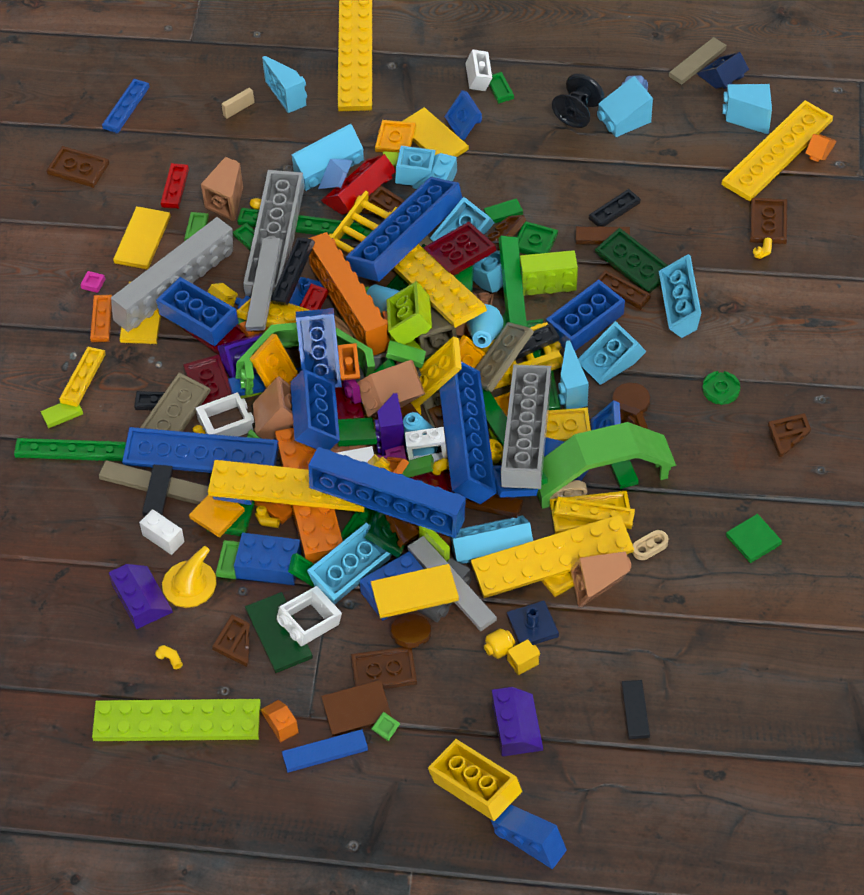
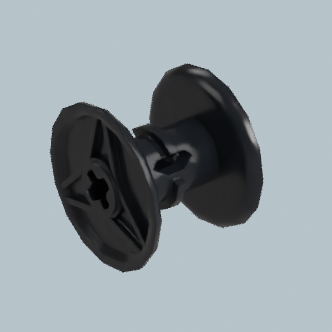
M573 74L566 80L568 94L556 96L552 100V110L557 118L566 125L582 128L590 122V112L587 107H597L598 103L604 100V92L598 82L584 74Z

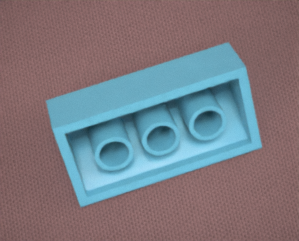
M351 124L292 154L294 172L303 173L305 191L321 183L330 159L353 161L351 167L364 160L363 147Z
M689 254L659 271L668 326L671 331L681 338L697 330L701 317L697 287Z
M523 515L518 516V518L512 517L461 528L456 539L448 536L452 540L454 559L457 562L460 561V563H469L473 558L486 556L533 541L530 522Z
M367 522L307 571L314 586H318L334 605L360 584L359 580L379 569L392 555L364 538L369 526Z

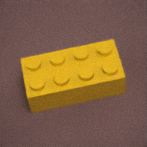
M457 739L428 767L434 783L493 821L522 793L515 775Z

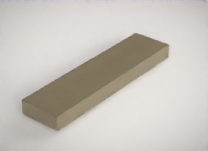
M713 37L671 70L669 77L682 85L724 52L727 45Z

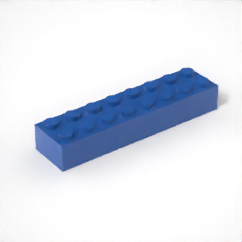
M436 177L428 178L346 256L352 272H356L359 277L378 282L383 279L460 202L463 197L459 183Z
M461 362L462 369L440 388L451 487L453 492L482 504L495 495L497 491L481 375L479 370Z
M320 447L317 448L308 464L309 488L431 529L455 539L465 521L466 497L458 493H452L440 487L428 485L420 480H414L402 474L390 472L385 468H379L367 462H361L347 455H341Z

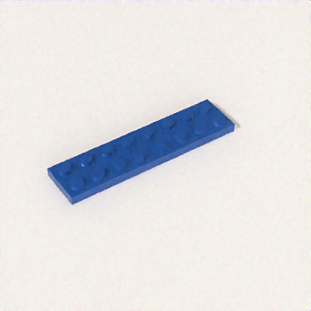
M129 427L122 463L128 466L153 468V464L173 466V470L212 473L215 460L275 466L279 441Z

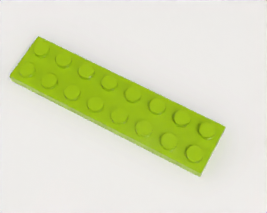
M260 699L96 701L92 738L93 741L258 740L261 702Z

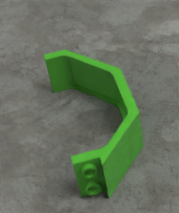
M296 323L271 325L237 361L236 379H240L241 389H245V395H253L252 388L254 387L253 369L255 367L249 358L271 334H277L284 348L299 346ZM336 328L337 345L357 343L358 362L365 377L372 374L375 370L373 350Z
M629 422L573 435L544 457L543 472L548 478V483L541 485V489H538L537 492L542 509L550 507V497L587 470L640 458L654 463L656 468L660 467V480L668 479L669 470H671V467L676 466L665 436Z

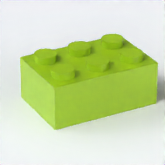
M575 250L520 256L524 296L577 290L578 266Z
M417 281L386 299L388 332L398 343L404 345L411 343L416 337L427 333L432 328L430 296Z

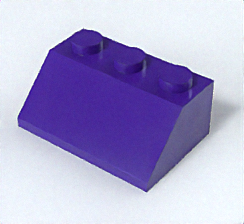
M264 332L218 346L222 364L230 378L236 377L237 361ZM254 368L253 373L258 374L256 369Z
M393 393L377 411L378 419L374 420L378 454L381 453L382 456L386 455L385 450L402 445L405 447L404 426L398 394Z
M125 564L109 572L112 586L136 629L173 613L148 566Z
M514 687L492 690V705L502 756L543 751L533 694Z

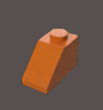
M813 134L805 154L810 155L809 159L817 162L820 159L826 160L836 144V140L821 134Z
M357 343L338 345L341 380L360 379Z
M277 700L260 709L280 743L299 733L296 719L287 705Z

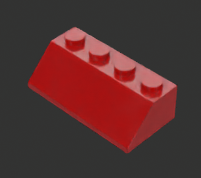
M385 154L369 158L345 178L341 188L335 187L321 201L341 215L349 213L359 195L362 196L367 191L369 198V195L374 193L381 184L387 183L393 178L392 175L396 172V169Z

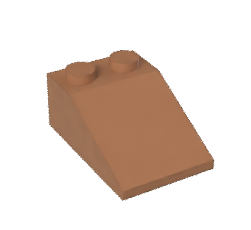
M413 360L370 374L357 382L367 416L378 419L377 411L393 393L398 394L400 408L425 395Z

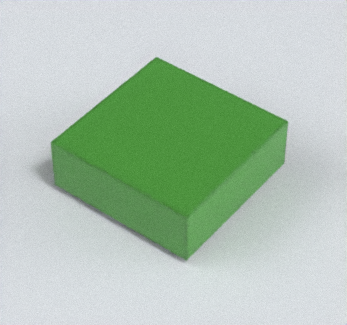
M383 712L371 730L389 741L400 723Z

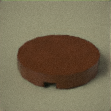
M629 382L615 389L613 400L637 408L644 413L650 404V394L644 386Z
M416 614L403 615L392 623L391 637L399 646L416 648L419 647V644L423 642L425 644L430 639L431 625L423 616Z

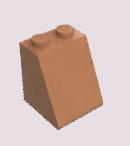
M225 157L202 182L201 187L205 208L234 221L242 195L243 181L240 163Z
M280 376L253 403L254 430L258 437L273 440L276 438L275 431L294 428L291 385Z
M626 551L578 559L571 568L578 607H583L620 582L631 569V560L627 557Z

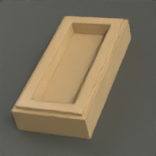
M248 88L223 102V116L227 119L254 103L253 90Z

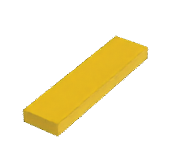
M87 347L59 398L60 403L78 407L106 355L105 350Z
M559 496L557 497L554 516L592 523L621 515L627 529H632L635 509Z

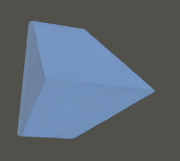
M330 159L318 189L341 188L353 161Z

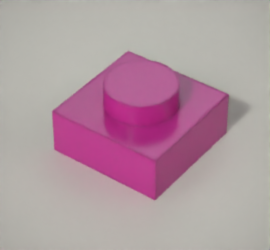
M87 271L81 282V288L98 293L105 281V276Z

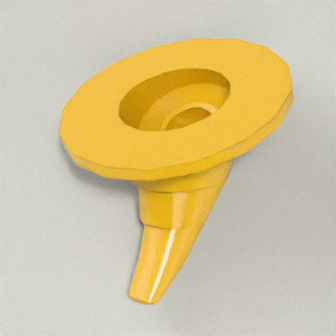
M203 546L188 561L172 566L165 574L162 582L163 594L170 603L184 608L195 607L206 602L213 595L217 585L216 574L209 565L203 562L210 551L208 547Z

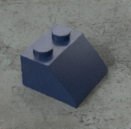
M741 52L720 56L697 72V74L714 88L723 87V89H726L728 84H732L734 80L743 78L745 76L744 73L749 68Z

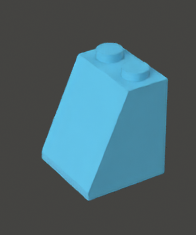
M634 76L598 103L597 116L600 121L604 122L607 130L612 132L615 137H618L651 123L653 98Z
M728 84L727 92H724L723 96L726 103L722 104V114H725L726 121L769 134L772 114L770 84Z

